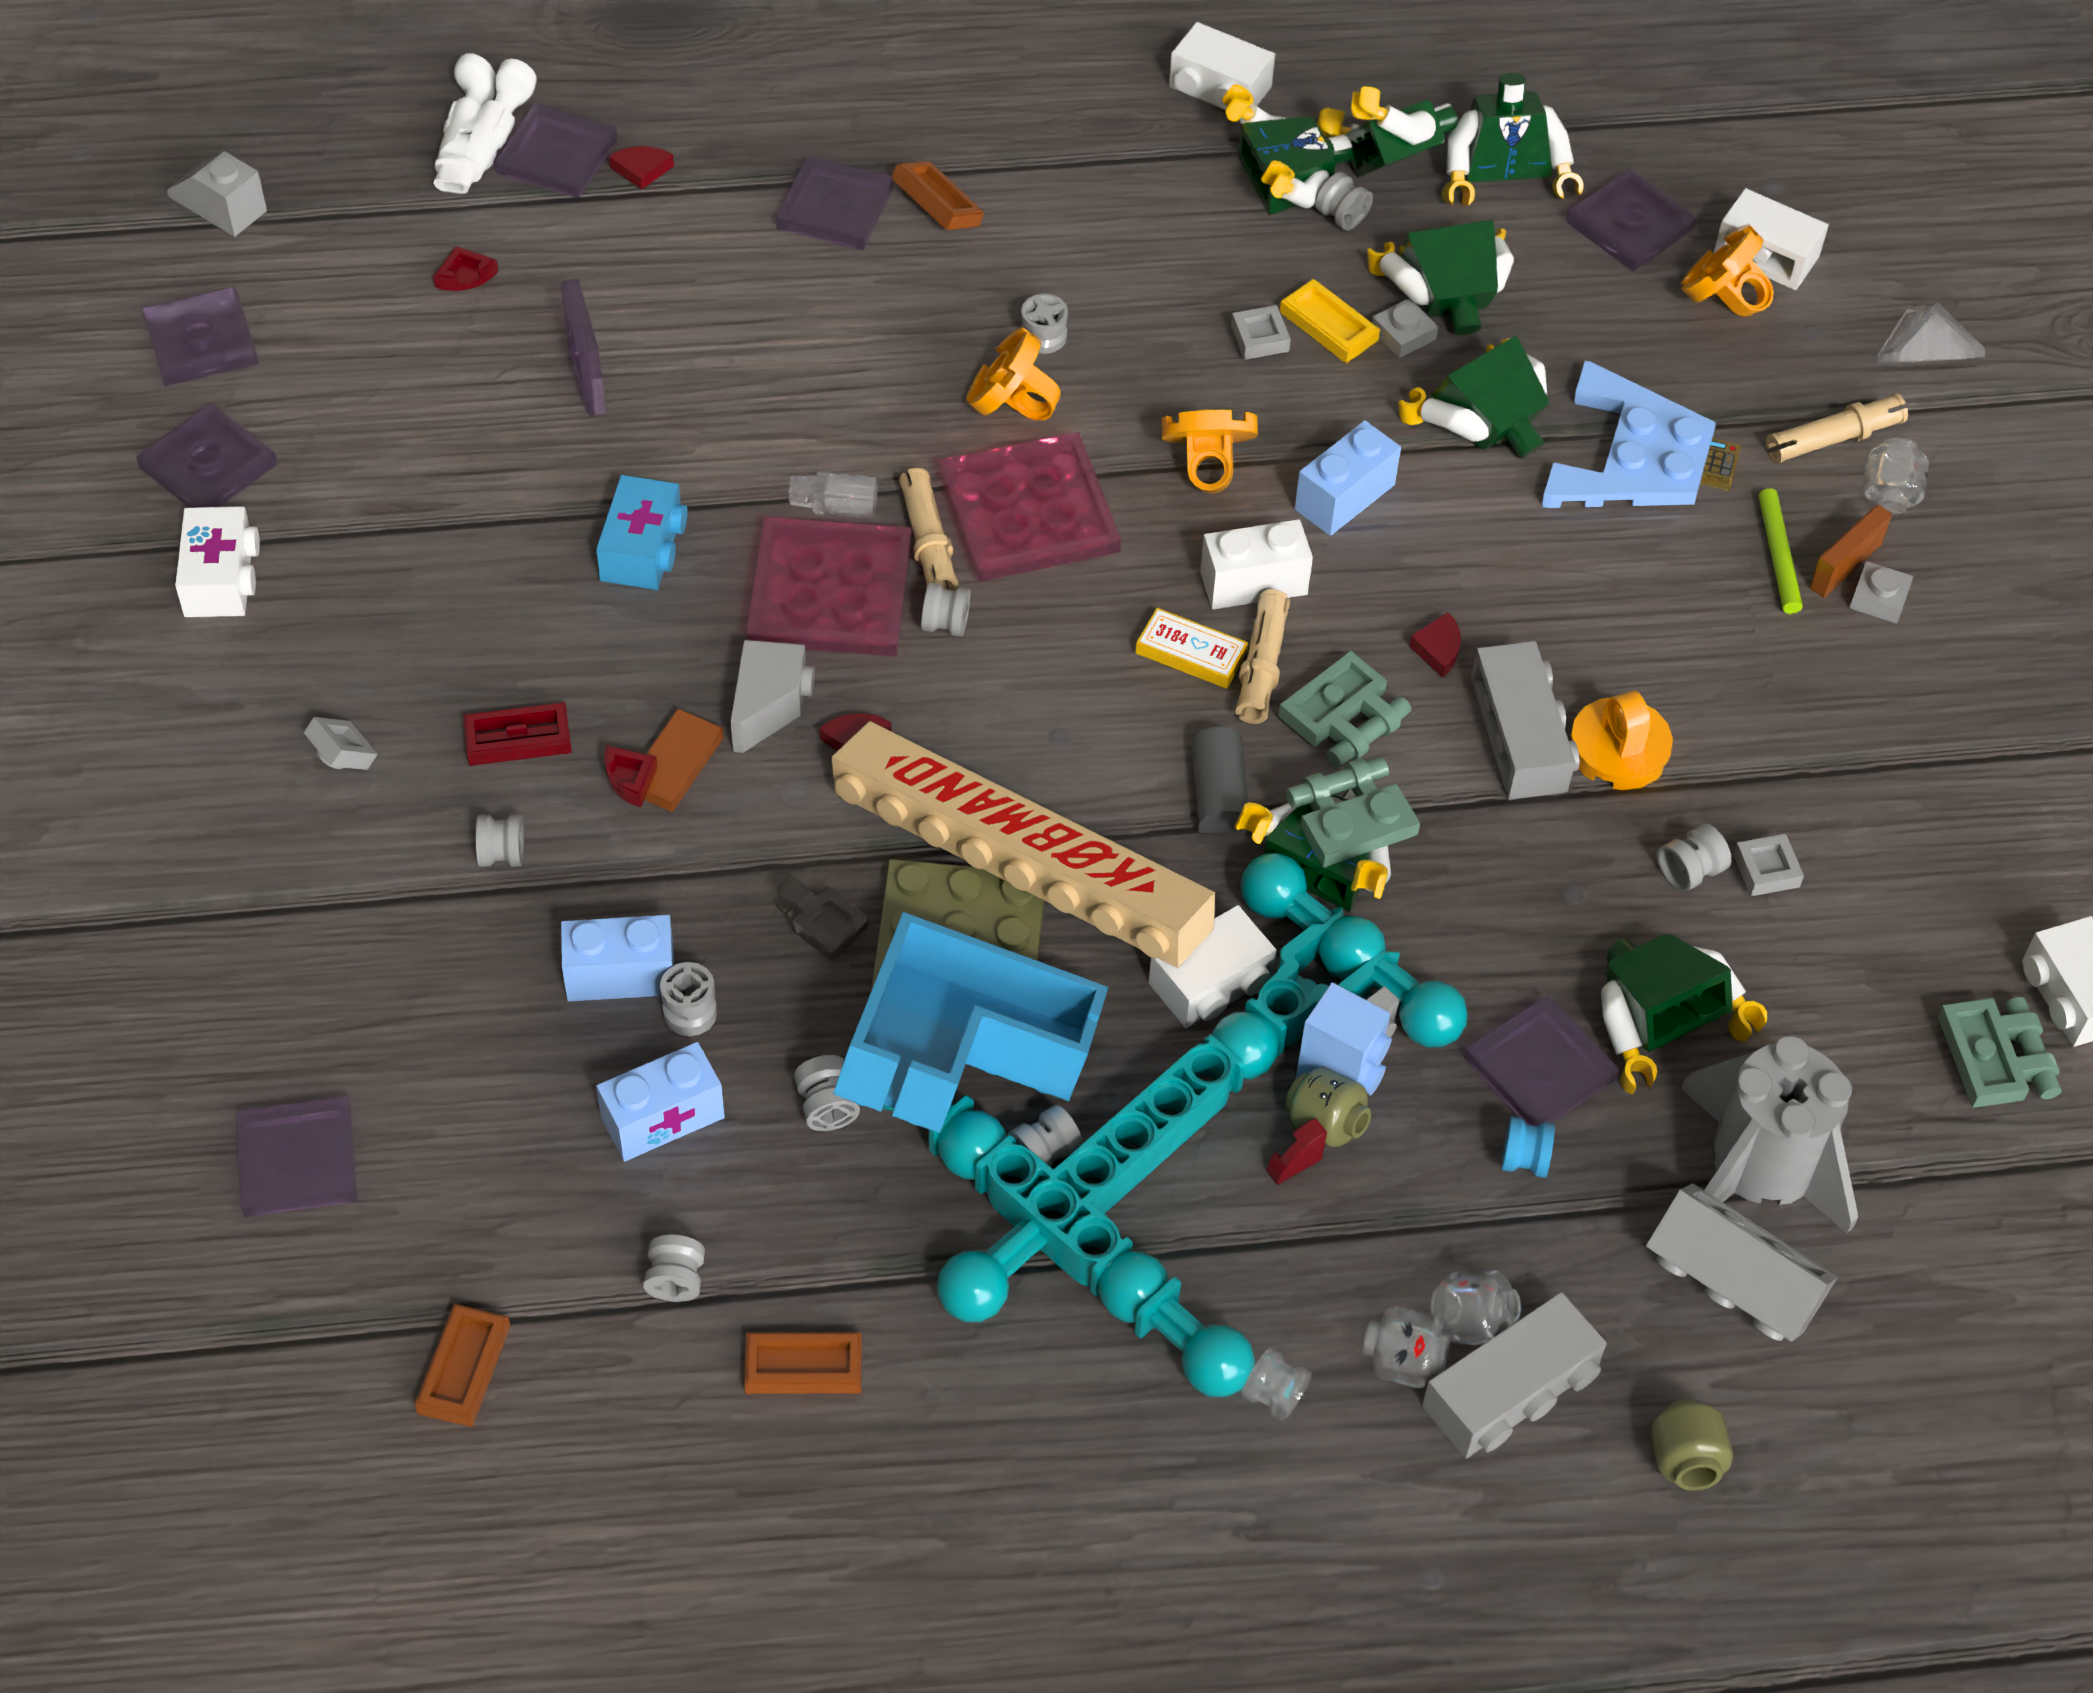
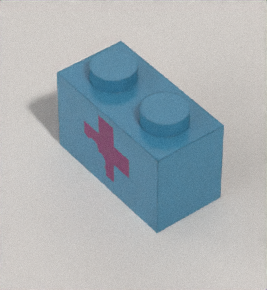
M621 475L596 549L600 581L653 590L659 589L664 571L671 572L676 554L675 536L676 534L682 535L684 533L687 523L688 508L687 505H681L679 484Z

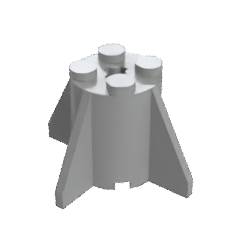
M1789 1036L1783 1037L1777 1044H1768L1755 1052L1694 1071L1684 1079L1681 1090L1719 1122L1713 1142L1716 1156L1714 1160L1716 1173L1704 1191L1721 1202H1724L1735 1192L1748 1201L1760 1204L1763 1198L1768 1200L1781 1199L1779 1205L1790 1204L1804 1196L1846 1234L1854 1228L1859 1216L1840 1130L1847 1114L1852 1086L1849 1079L1843 1075L1828 1057L1809 1047L1802 1039Z

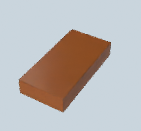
M930 161L896 165L891 178L944 229L955 230L980 226L985 214L982 209Z
M1879 504L1866 513L1819 557L1810 589L1822 598H1825L1882 545L1893 513Z
M678 709L647 752L648 755L657 757L658 767L645 801L673 812L724 739L723 728Z
M458 1304L453 1305L415 1403L417 1414L473 1427L511 1326L509 1317Z
M862 1332L746 1333L745 1394L861 1393Z

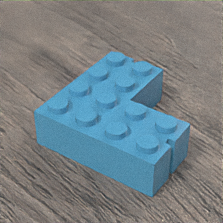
M903 912L849 1046L833 1094L880 1112L883 1105L894 1108L892 1116L938 1133L941 1132L965 1064L984 1070L989 1074L998 1075L1031 1087L1041 1093L1050 1094L1069 1101L1088 1055L1108 987Z

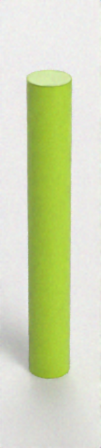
M1768 488L1758 494L1782 608L1785 613L1794 614L1803 608L1778 493L1775 489Z

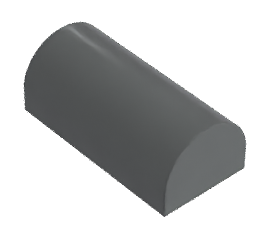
M1228 727L1204 729L1198 732L1191 741V761L1198 834L1250 832L1246 829L1237 830L1234 828L1243 806L1249 803L1242 737L1236 730Z

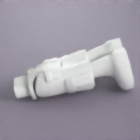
M464 54L458 59L454 67V77L458 85L465 92L466 97L459 98L453 102L447 119L444 122V136L438 152V158L435 162L437 175L434 185L437 189L445 192L465 194L468 192L471 183L479 181L483 172L492 166L498 148H501L507 141V137L515 124V117L511 113L516 107L521 106L530 98L536 86V74L526 63L520 60H504L496 75L491 65L481 56Z

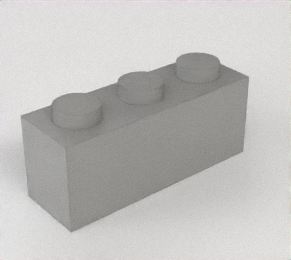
M1536 641L1477 648L1471 682L1508 800L1568 792L1573 771L1579 769V752L1576 742L1574 740L1568 741L1566 735L1565 708L1561 700H1555L1552 692L1553 674L1549 661L1542 660Z
M1690 1184L1680 1189L1646 1245L1647 1248L1658 1254L1656 1261L1663 1268L1680 1277H1685L1689 1274L1706 1285L1704 1293L1709 1298L1729 1309H1733L1735 1305L1755 1317L1752 1323L1759 1331L1778 1341H1782L1785 1337L1793 1342L1804 1333L1838 1278L1829 1270L1695 1184Z
M1561 1292L1430 1380L1427 1385L1422 1408L1465 1459L1481 1448L1486 1452L1493 1451L1510 1437L1513 1432L1512 1427L1527 1417L1531 1422L1543 1417L1556 1404V1397L1570 1387L1575 1391H1579L1588 1386L1601 1372L1599 1364L1607 1342Z

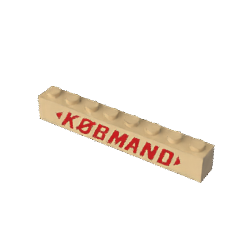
M871 721L832 756L835 794L846 802L858 805L880 816L887 823L899 826L923 838L930 845L940 847L966 860L975 868L988 871L1009 882L1018 890L1027 891L1041 898L1061 912L1070 913L1094 925L1104 934L1115 936L1141 949L1152 958H1158L1179 968L1214 929V891Z

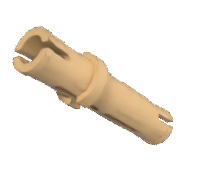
M1894 393L1889 397L1866 405L1856 402L1847 405L1844 412L1778 433L1768 434L1766 437L1767 449L1780 444L1786 445L1785 448L1768 453L1769 457L1775 464H1779L1785 460L1843 442L1847 439L1853 438L1856 441L1869 438L1872 431L1895 424H1902L1907 421V408L1893 413L1888 412V409L1905 404V401L1900 394Z
M911 468L908 470L912 485L909 484L908 476L905 473L901 474L899 484L903 491L916 541L913 546L915 560L919 561L920 565H922L926 579V588L929 582L941 583L944 589H947L945 580H948L950 590H956L958 588V579L955 576L951 561L953 546L951 540L947 539V536L944 535L930 483V474L923 468Z
M1265 590L1259 595L1258 610L1253 626L1247 660L1243 662L1240 668L1239 679L1242 683V688L1235 713L1236 715L1240 714V720L1250 724H1260L1268 718L1272 689L1279 682L1280 671L1277 667V661L1280 654L1285 621L1290 607V598L1286 599L1287 595L1280 590Z

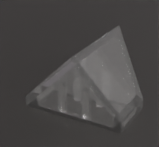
M1936 302L1907 308L1879 351L1878 364L1984 358L1985 348Z

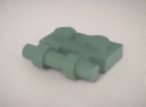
M1350 651L1281 703L1278 717L1314 747L1328 736L1332 738L1337 744L1326 752V757L1332 766L1340 768L1347 761H1354L1365 755L1369 751V744L1381 735L1389 736L1401 726V720L1411 712V706L1401 696L1389 704L1384 701L1380 696L1386 691L1387 680L1355 653ZM1362 712L1369 719L1361 726L1356 728L1348 722L1358 713Z
M1383 757L1367 762L1360 758L1346 763L1344 770L1326 776L1319 772L1304 777L1302 784L1286 789V798L1291 808L1309 803L1314 811L1302 815L1300 828L1323 868L1418 835L1420 822L1397 783L1377 789L1373 782L1389 776V768ZM1352 789L1356 796L1355 798L1337 804L1334 803L1332 795Z
M2016 997L2007 1001L2005 1009L2008 1015L2003 1016L2000 1015L1994 998L1947 1004L1941 1007L1937 1017L1972 1108L2023 1101L2029 1091L2026 1080L2036 1085L2042 1099H2052L2062 1092L2056 1077L2060 1069L2054 1055L2046 1052L2040 1037L2043 1027L2038 1015L2030 1012L2024 997ZM2010 1039L2020 1044L2024 1056H2016Z

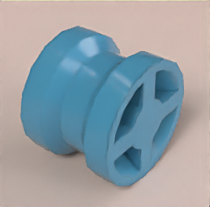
M1511 1116L1505 1138L1501 1170L1514 1172L1518 1168L1528 1169L1535 1177L1546 1178L1552 1155L1555 1124L1543 1122L1539 1126L1528 1125L1522 1118Z

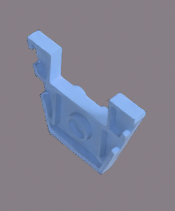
M1585 361L1577 385L1574 404L1619 413L1621 416L1604 472L1600 473L1554 462L1545 488L1542 507L1561 508L1562 501H1584L1585 507H1603L1604 500H1631L1632 506L1694 505L1716 422L1593 362Z

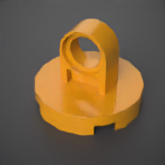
M1746 224L1725 236L1723 239L1727 244L1718 249L1714 254L1710 250L1705 253L1682 280L1684 287L1681 289L1694 303L1703 301L1716 293L1734 313L1746 317L1763 311L1772 302L1774 292L1772 283L1752 261L1762 247L1764 239L1750 224ZM1743 282H1748L1754 286L1757 292V302L1755 305L1748 304L1742 297L1741 287Z
M1020 327L1000 343L995 349L1000 355L990 367L985 364L982 366L968 391L966 400L974 407V410L981 415L987 416L1006 402L1029 419L1043 421L1051 417L1060 399L1061 391L1050 377L1033 365L1041 347L1040 338L1028 332L1025 328ZM1027 392L1036 393L1042 396L1047 402L1035 400L1034 398L1030 397L1027 394Z
M1232 410L1180 412L1179 423L1172 421V417H1162V440L1177 444H1187V467L1190 480L1203 493L1215 494L1226 489L1232 481L1233 443L1248 441L1258 436V416L1251 412H1245L1243 414V421L1232 420ZM1207 458H1217L1224 465L1222 478L1213 484L1203 483L1197 475L1199 464Z
M1636 690L1609 698H1601L1585 706L1574 719L1570 740H1574L1578 747L1579 770L1582 774L1592 781L1597 776L1604 781L1614 782L1612 788L1618 790L1642 788L1656 781L1670 759L1673 743L1668 723L1654 708L1646 705L1644 698Z

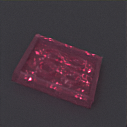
M1079 432L939 460V473L978 582L1120 552V535Z
M764 517L746 632L747 640L805 645V650L897 657L912 543V528Z

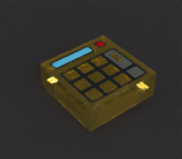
M1712 439L1700 484L1730 491L1742 445Z

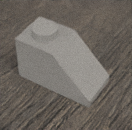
M225 151L200 163L167 189L168 197L233 237H236L267 212L258 171Z
M744 640L731 716L733 752L744 753L801 716L803 696L812 697L815 678V667L806 666L805 645Z

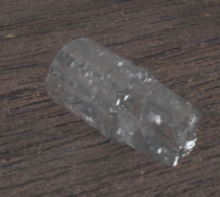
M817 472V476L792 475L788 493L789 502L794 506L812 508L814 514L825 516L839 515L840 517L852 516L853 518L865 517L866 519L874 520L878 498V476L870 475V477L858 474L855 476L847 473L836 474V472Z

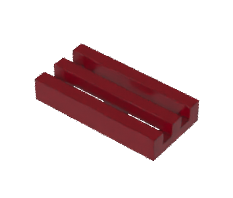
M566 702L463 714L469 766L572 753ZM558 722V724L527 728L529 725ZM506 728L505 731L476 734V732Z

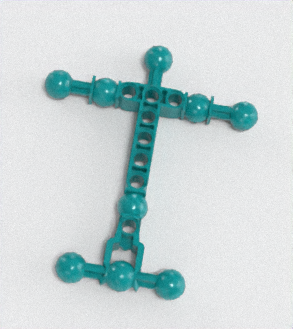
M1264 853L1252 859L1243 872L1240 882L1243 900L1252 912L1264 918H1284L1287 916L1304 931L1281 949L1277 973L1261 988L1257 1000L1250 998L1246 1002L1245 1012H1234L1222 1018L1212 1034L1204 1039V1044L1197 1045L1184 1054L1054 1170L1028 1148L1016 1145V1139L1011 1135L1007 1136L997 1118L984 1111L973 1110L974 1101L968 1095L963 1097L954 1106L950 1105L940 1133L929 1129V1152L934 1156L940 1154V1158L950 1173L964 1180H975V1190L979 1194L986 1192L993 1208L1014 1226L987 1252L962 1251L948 1259L939 1273L936 1285L940 1302L949 1315L962 1322H983L997 1315L1008 1296V1277L1041 1250L1075 1281L1084 1286H1090V1292L1094 1296L1100 1294L1101 1301L1110 1315L1125 1323H1136L1135 1334L1139 1338H1143L1153 1328H1156L1182 1351L1181 1362L1184 1374L1195 1390L1208 1397H1229L1242 1390L1253 1375L1255 1366L1252 1347L1244 1334L1229 1325L1209 1324L1204 1326L1179 1304L1181 1281L1177 1277H1173L1169 1281L1167 1271L1159 1259L1144 1251H1132L1133 1241L1128 1237L1122 1240L1118 1228L1104 1214L1216 1115L1228 1102L1229 1093L1231 1091L1238 1093L1242 1089L1243 1080H1253L1266 1073L1277 1056L1283 1052L1284 1047H1289L1303 1037L1305 1021L1329 986L1322 983L1316 985L1314 981L1304 979L1298 974L1319 954L1322 965L1328 973L1342 981L1338 986L1363 999L1370 995L1372 985L1378 990L1385 986L1399 999L1398 1006L1400 1007L1399 1016L1402 1029L1412 1041L1425 1048H1443L1458 1039L1467 1026L1468 1011L1464 997L1457 988L1444 981L1425 980L1420 983L1398 966L1400 953L1387 951L1384 935L1375 923L1361 916H1344L1343 907L1330 911L1306 892L1307 882L1304 870L1296 860L1282 853ZM1273 1011H1283L1289 1015H1278ZM1209 1076L1216 1080L1208 1082L1197 1077ZM883 1105L882 1109L886 1111H894V1108ZM1171 1109L1179 1114L1166 1115L1161 1113L1160 1110ZM1124 1143H1135L1141 1147L1132 1150L1126 1149L1121 1145ZM1014 1176L1024 1181L1011 1184L1006 1183L1002 1179ZM1086 1177H1096L1102 1180L1103 1182L1098 1184H1089L1082 1181V1179ZM1054 1211L1064 1216L1059 1219H1048L1042 1214ZM1087 1247H1097L1105 1252L1100 1255H1089L1082 1250Z

